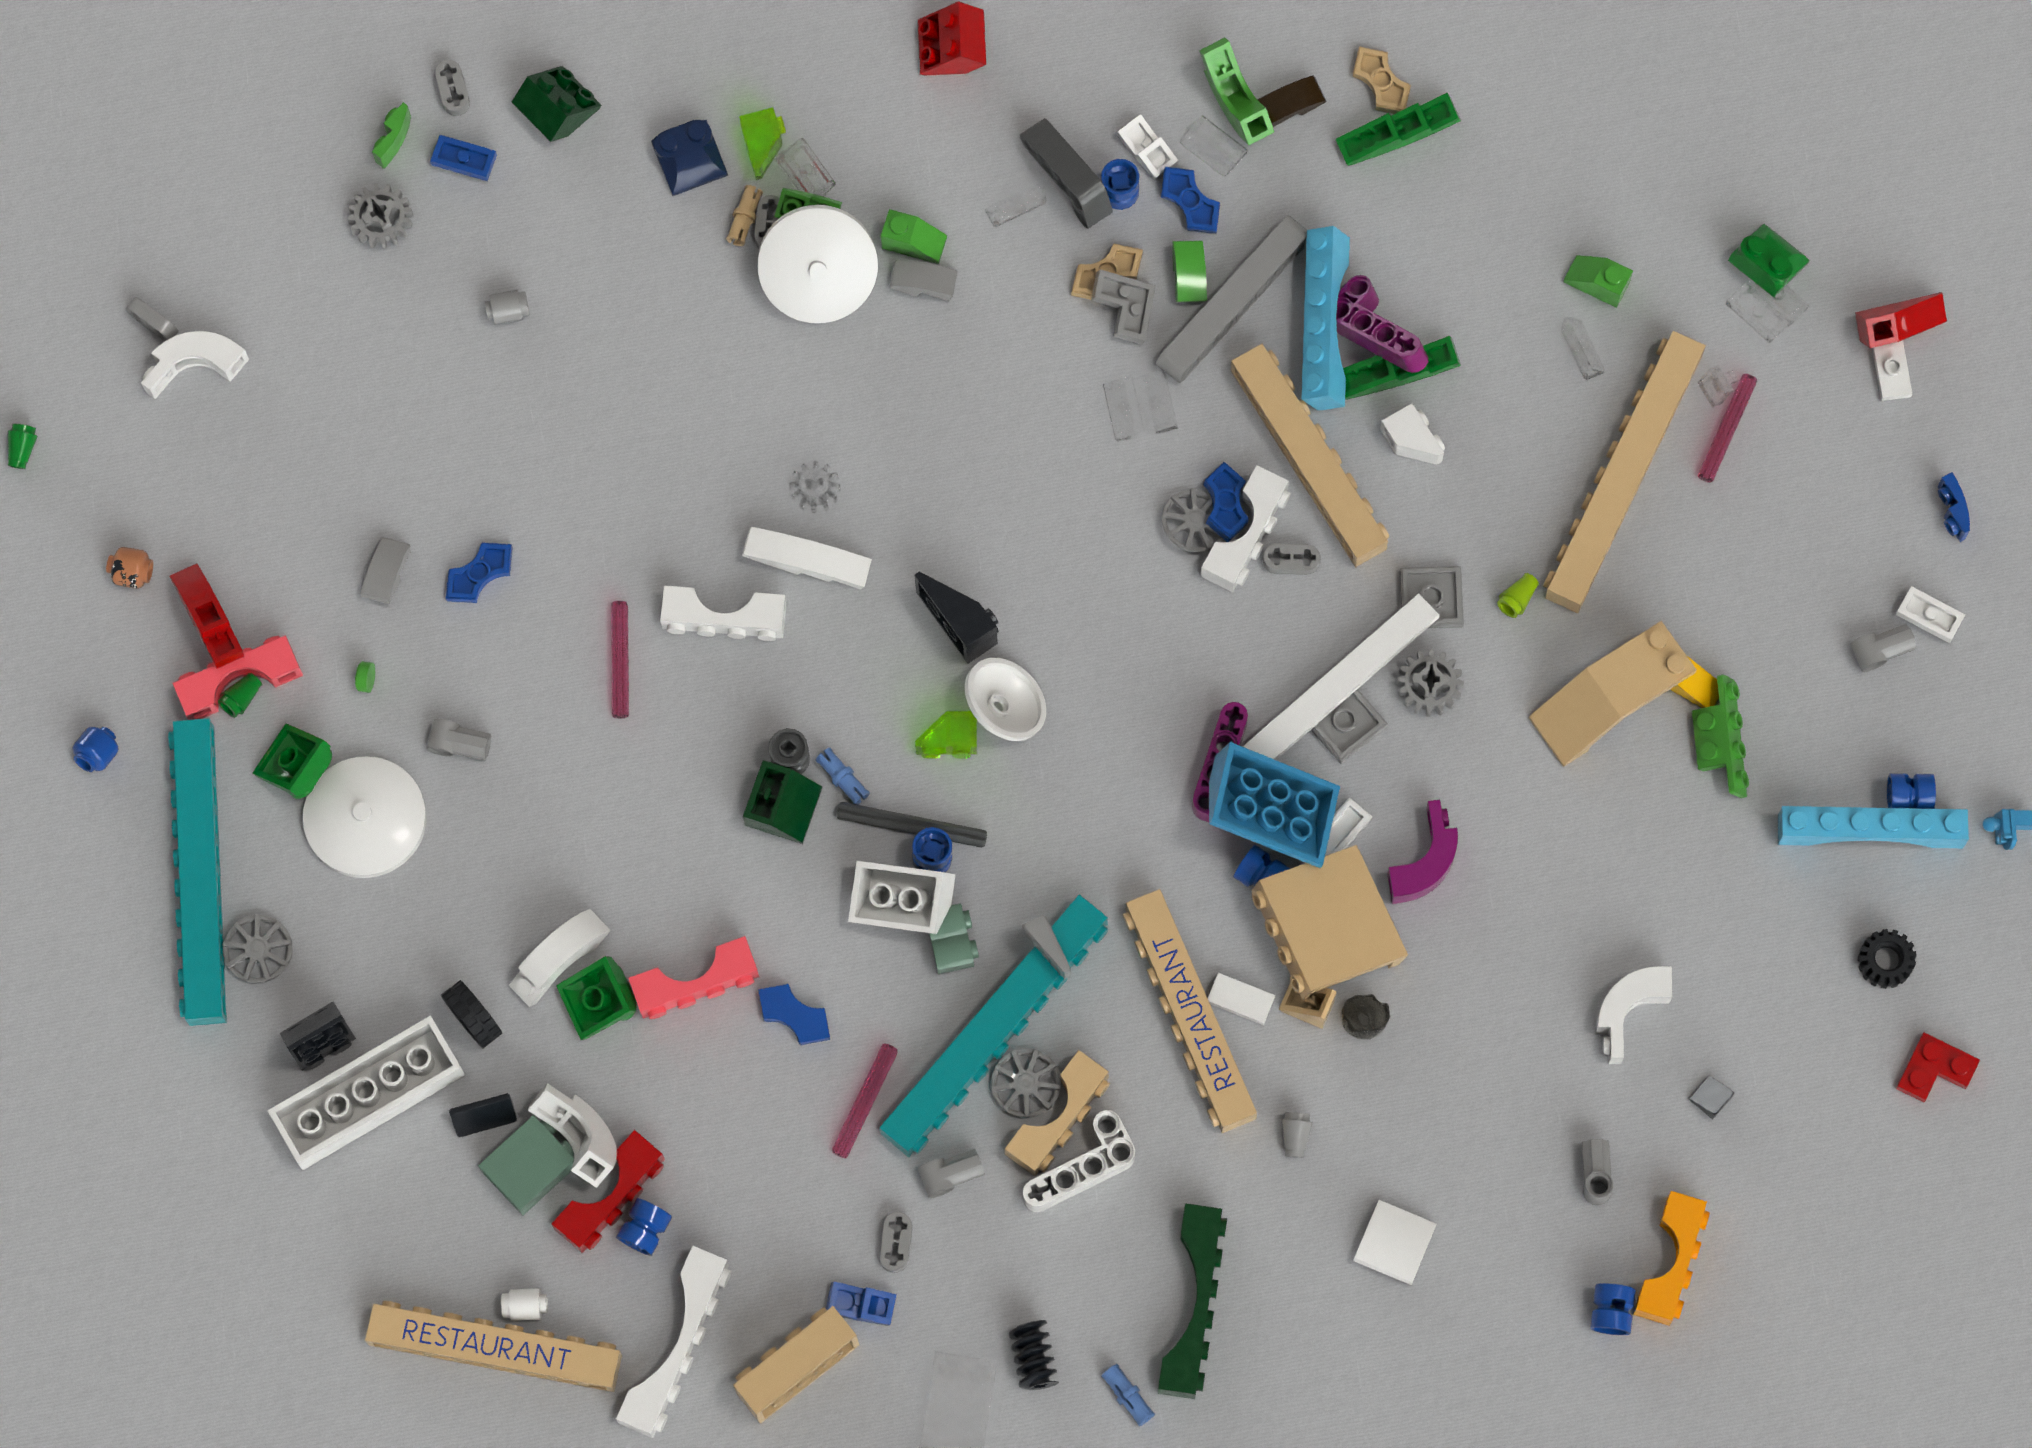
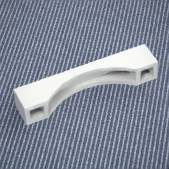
M692 1246L680 1273L684 1287L685 1313L678 1342L669 1358L653 1375L643 1383L629 1389L616 1418L618 1424L651 1438L654 1437L656 1431L662 1432L668 1415L664 1414L669 1402H675L681 1386L677 1385L682 1373H688L693 1362V1357L690 1356L694 1344L699 1346L705 1335L706 1328L702 1327L707 1315L713 1316L719 1299L715 1298L719 1287L725 1288L730 1278L731 1270L728 1269L729 1264L726 1259Z

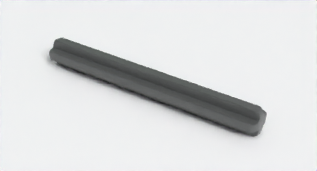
M840 802L837 809V818L840 820L915 835L925 828L935 827L945 831L949 835L951 842L981 848L985 846L987 840V831L847 802Z

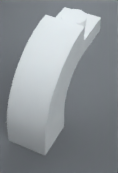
M207 331L187 332L166 340L151 353L157 365L148 368L143 375L141 384L145 392L156 399L179 372L193 366L211 368L231 382L248 362L249 358L245 349L223 335Z
M591 909L579 913L552 932L527 956L518 967L520 971L509 986L529 1007L537 1004L556 978L576 960L595 951L611 930Z
M1672 966L1648 967L1634 971L1618 981L1605 997L1597 1017L1595 1034H1608V1036H1603V1055H1608L1609 1064H1621L1623 1061V1022L1625 1016L1632 1009L1643 1004L1670 1003L1672 999Z
M547 1083L531 1102L528 1111L555 1128L567 1139L574 1152V1162L571 1171L597 1188L615 1166L617 1149L614 1138L602 1118L576 1094L570 1099Z

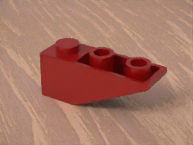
M1942 292L1855 312L1859 340L1869 348L1899 342L1947 322Z

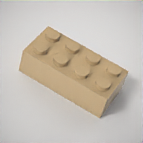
M834 1306L828 1310L824 1307L817 1311L810 1318L811 1324L803 1330L800 1327L793 1330L785 1338L787 1343L778 1350L776 1347L769 1349L761 1356L762 1362L753 1370L749 1366L735 1377L737 1382L733 1386L737 1395L760 1424L859 1346L857 1335Z

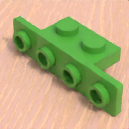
M1722 674L1717 676L1720 704L1692 710L1698 770L1703 772L1726 767L1729 793L1739 798L1747 797L1746 788L1749 786V778L1744 770L1743 758L1746 756V749L1741 741L1740 732L1743 720L1738 711L1737 704L1740 692L1735 680Z

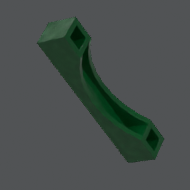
M1185 1203L1180 1240L1187 1250L1194 1268L1197 1285L1196 1304L1185 1333L1175 1347L1162 1358L1158 1394L1195 1399L1196 1391L1203 1392L1205 1373L1199 1372L1201 1360L1207 1361L1210 1343L1204 1341L1205 1329H1212L1214 1311L1208 1310L1209 1299H1216L1218 1280L1212 1279L1214 1267H1221L1223 1249L1217 1248L1218 1236L1225 1237L1227 1218H1221V1208Z

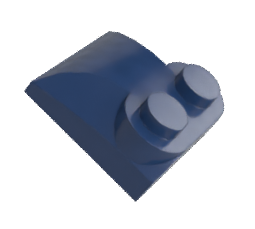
M707 120L689 121L665 130L651 140L672 196L728 176Z

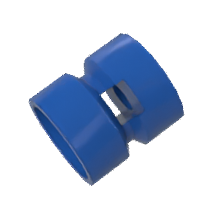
M1126 159L1110 161L1104 166L1101 173V182L1107 190L1113 209L1123 210L1130 208L1139 197V171L1132 162Z
M1889 773L1887 780L1888 808L1935 809L1936 784L1934 774H1915L1913 778H1910L1906 773Z
M930 827L918 832L912 845L914 867L916 869L947 872L952 862V842L945 831Z
M1254 845L1241 861L1233 877L1249 887L1255 886L1263 878L1291 868L1277 859L1271 861L1270 854Z
M636 1198L628 1213L632 1221L625 1222L621 1226L616 1238L632 1249L652 1256L659 1241L656 1234L665 1232L672 1216L656 1205Z
M1596 1284L1593 1303L1598 1307L1592 1311L1590 1329L1603 1334L1630 1335L1633 1316L1629 1313V1310L1634 1308L1636 1290L1619 1284Z

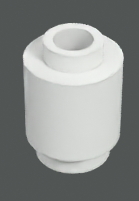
M540 1288L511 1289L509 1293H502L503 1318H510L511 1321L541 1320L542 1314L548 1313L547 1294H542Z

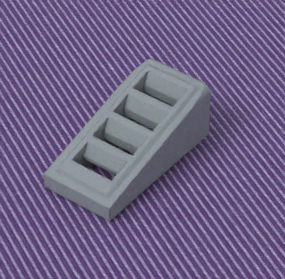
M1042 915L1023 924L1022 928L1026 937L1064 979L1069 978L1071 968L1046 916Z

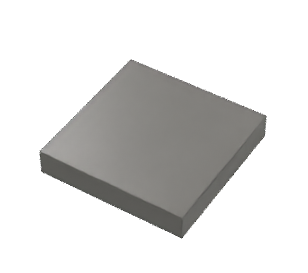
M1461 566L1400 568L1401 608L1419 593L1439 614V619L1428 628H1462L1464 626Z
M1357 689L1311 730L1338 762L1342 764L1388 726V723Z

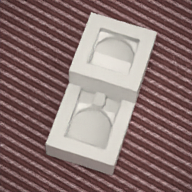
M1141 114L1115 132L1130 153L1154 179L1164 172L1165 167H1171L1179 161L1162 137L1158 138Z

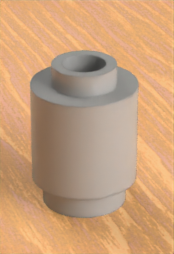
M518 290L491 294L489 295L490 301L485 302L487 318H494L495 324L521 320L523 316L530 315L525 291L518 292Z

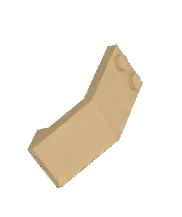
M1660 621L1588 666L1533 712L1529 719L1564 767L1588 752L1595 742L1625 717L1695 674L1697 669L1663 622Z

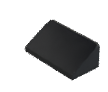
M508 1093L449 1110L458 1137H464L517 1121L513 1100Z

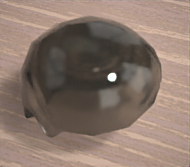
M1374 994L1355 995L1346 1000L1340 1016L1342 1025L1347 1033L1357 1039L1370 1040L1383 1032L1390 1019L1389 1005L1386 1002L1381 1003L1378 1001Z

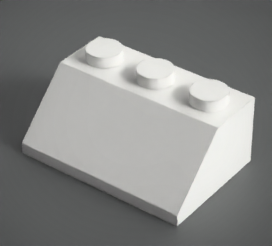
M856 861L848 922L937 934L952 904L956 874Z

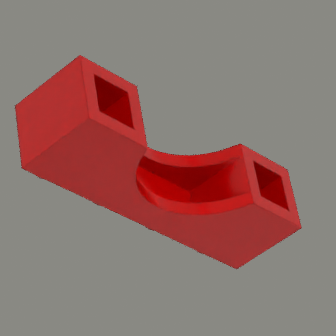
M635 1130L617 1149L616 1160L619 1165V1180L613 1192L605 1199L596 1203L585 1204L572 1200L552 1222L554 1230L581 1253L587 1248L592 1250L602 1238L600 1234L607 1225L613 1226L623 1214L621 1209L628 1201L633 1203L643 1192L641 1186L649 1177L654 1179L664 1167V1164H662L665 1160L663 1154Z

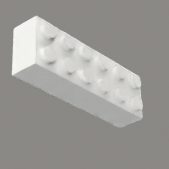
M430 1015L267 1111L298 1165L304 1170L465 1076Z

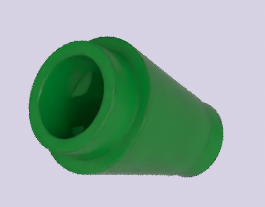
M12 424L11 430H8L9 467L26 469V464L38 437L35 435V427Z
M248 673L220 694L219 706L234 718L239 714H244L262 686L261 681L252 673Z

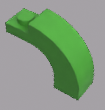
M1224 37L1199 50L1206 68L1204 73L1211 90L1228 121L1244 142L1251 145L1274 133L1266 107L1256 99L1242 76L1230 41Z

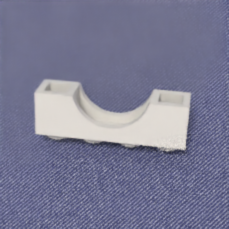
M1256 465L1242 494V500L1250 509L1253 517L1252 525L1245 535L1235 541L1214 543L1201 567V577L1231 592H1234L1237 584L1243 586L1250 572L1247 566L1251 558L1257 560L1264 544L1260 543L1265 533L1271 534L1277 522V518L1274 517L1279 507L1284 509L1290 498L1291 493L1288 492V480Z
M664 586L660 621L662 629H667V632L672 634H684L685 631H695L698 635L706 637L715 636V633H722L734 639H743L748 635L758 636V639L763 641H775L776 638H783L787 603L784 594L755 592L751 600L740 610L732 613H717L709 610L700 602L694 588Z

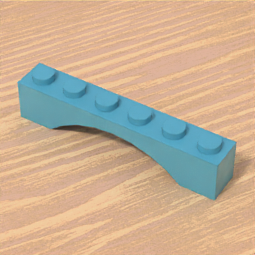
M1334 226L1307 230L1302 400L1318 411L1345 407L1346 377L1338 347L1336 313L1340 285L1344 273L1349 266L1350 237Z
M1782 806L1778 814V845L1810 846L1844 841H1891L1922 845L1930 848L1963 849L1969 840L1968 809Z

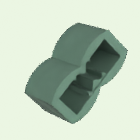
M961 903L951 905L937 934L929 933L938 975L974 967V959L979 958L976 941H969L967 929L972 928L969 910L963 911Z

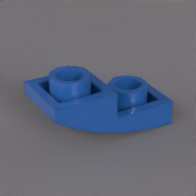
M1953 472L1941 478L1938 485V495L1945 505H1950L1944 516V525L1947 531L1952 536L1956 535L1958 540L1962 542L1970 531L1969 511L1963 491Z

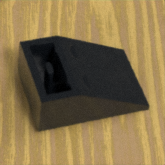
M334 1001L280 1033L286 1047L302 1071L306 1068L311 1070L320 1066L325 1061L324 1057L333 1052L338 1054L345 1051L352 1045L351 1041L356 1039Z

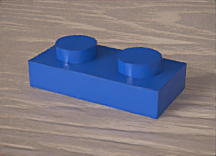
M439 135L430 162L432 166L488 182L497 153L492 149Z

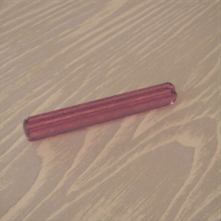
M1746 373L1742 375L1699 471V479L1708 483L1713 482L1756 386V377Z
M614 601L611 604L612 715L614 718L624 719L629 716L628 604L626 601Z
M886 1043L882 1044L832 1148L835 1155L845 1159L848 1157L896 1058L898 1051L894 1046Z

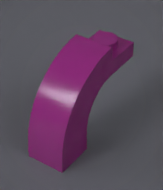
M1440 800L1428 801L1426 807L1431 836V847L1427 854L1415 863L1388 868L1387 877L1392 904L1413 901L1427 895L1441 884L1451 869L1458 844L1457 827L1445 829V827L1449 826L1447 808H1441Z

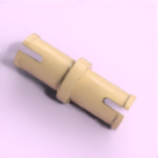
M746 185L744 187L739 206L733 211L734 220L726 240L731 243L735 239L733 242L735 246L745 245L751 224L755 223V212L763 194L760 188L755 193L756 186Z

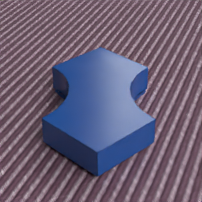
M1165 167L1161 198L1168 199L1181 208L1186 217L1188 231L1217 234L1220 202L1209 199L1200 192L1195 182L1194 170Z
M1223 462L1205 479L1203 486L1210 493L1213 503V509L1206 524L1226 542H1229L1248 524L1249 517L1242 510L1240 504V491L1245 486L1246 480L1228 464Z
M482 542L478 554L470 563L460 568L449 569L446 600L448 602L477 603L480 592L490 581L499 577L510 576L512 544Z
M789 984L758 989L764 1021L779 1022L786 1025L795 1033L800 1045L830 1040L825 1008H812L802 1004L792 994Z

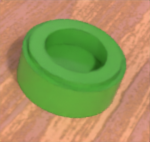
M362 661L357 667L355 686L360 692L370 693L375 681V664Z

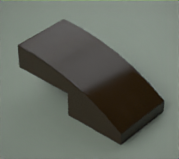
M1314 75L1285 85L1257 99L1266 107L1273 127L1296 114L1302 116L1327 102Z

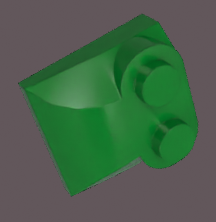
M1765 224L1761 225L1750 236L1745 237L1728 259L1731 264L1772 297H1775L1810 261Z
M286 723L252 774L286 791L295 799L303 798L312 792L314 786L330 765L332 760L331 746L323 739Z
M610 956L599 959L556 985L581 1040L599 1033L618 1021L630 1019L636 1012L637 1002L624 972Z

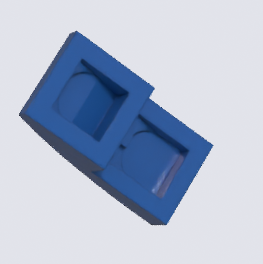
M834 1281L830 1286L826 1309L828 1310L834 1306L844 1318L889 1326L897 1294L868 1287H855Z

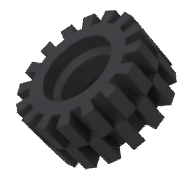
M1882 929L1879 933L1877 931L1872 933L1864 941L1857 959L1860 962L1858 966L1859 971L1864 972L1863 978L1865 980L1869 978L1872 981L1871 985L1876 987L1879 984L1883 989H1886L1888 986L1894 988L1900 983L1903 984L1916 965L1915 958L1917 954L1912 949L1914 947L1912 941L1908 942L1906 940L1907 936L1904 933L1900 936L1898 931L1894 929L1892 932H1888V929ZM1882 948L1894 950L1899 958L1897 967L1891 970L1879 967L1875 960L1876 952Z

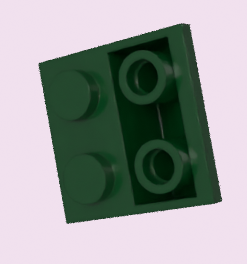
M563 66L527 76L511 101L550 142L568 137L602 106L594 98L592 92L584 88L574 78L573 73Z
M763 760L743 814L744 824L747 827L803 844L823 787L790 768Z

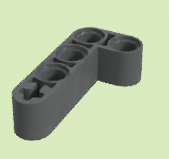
M1044 118L1020 134V139L1027 151L1069 197L1076 216L1085 228L1089 229L1113 213L1107 190L1101 180L1047 119Z

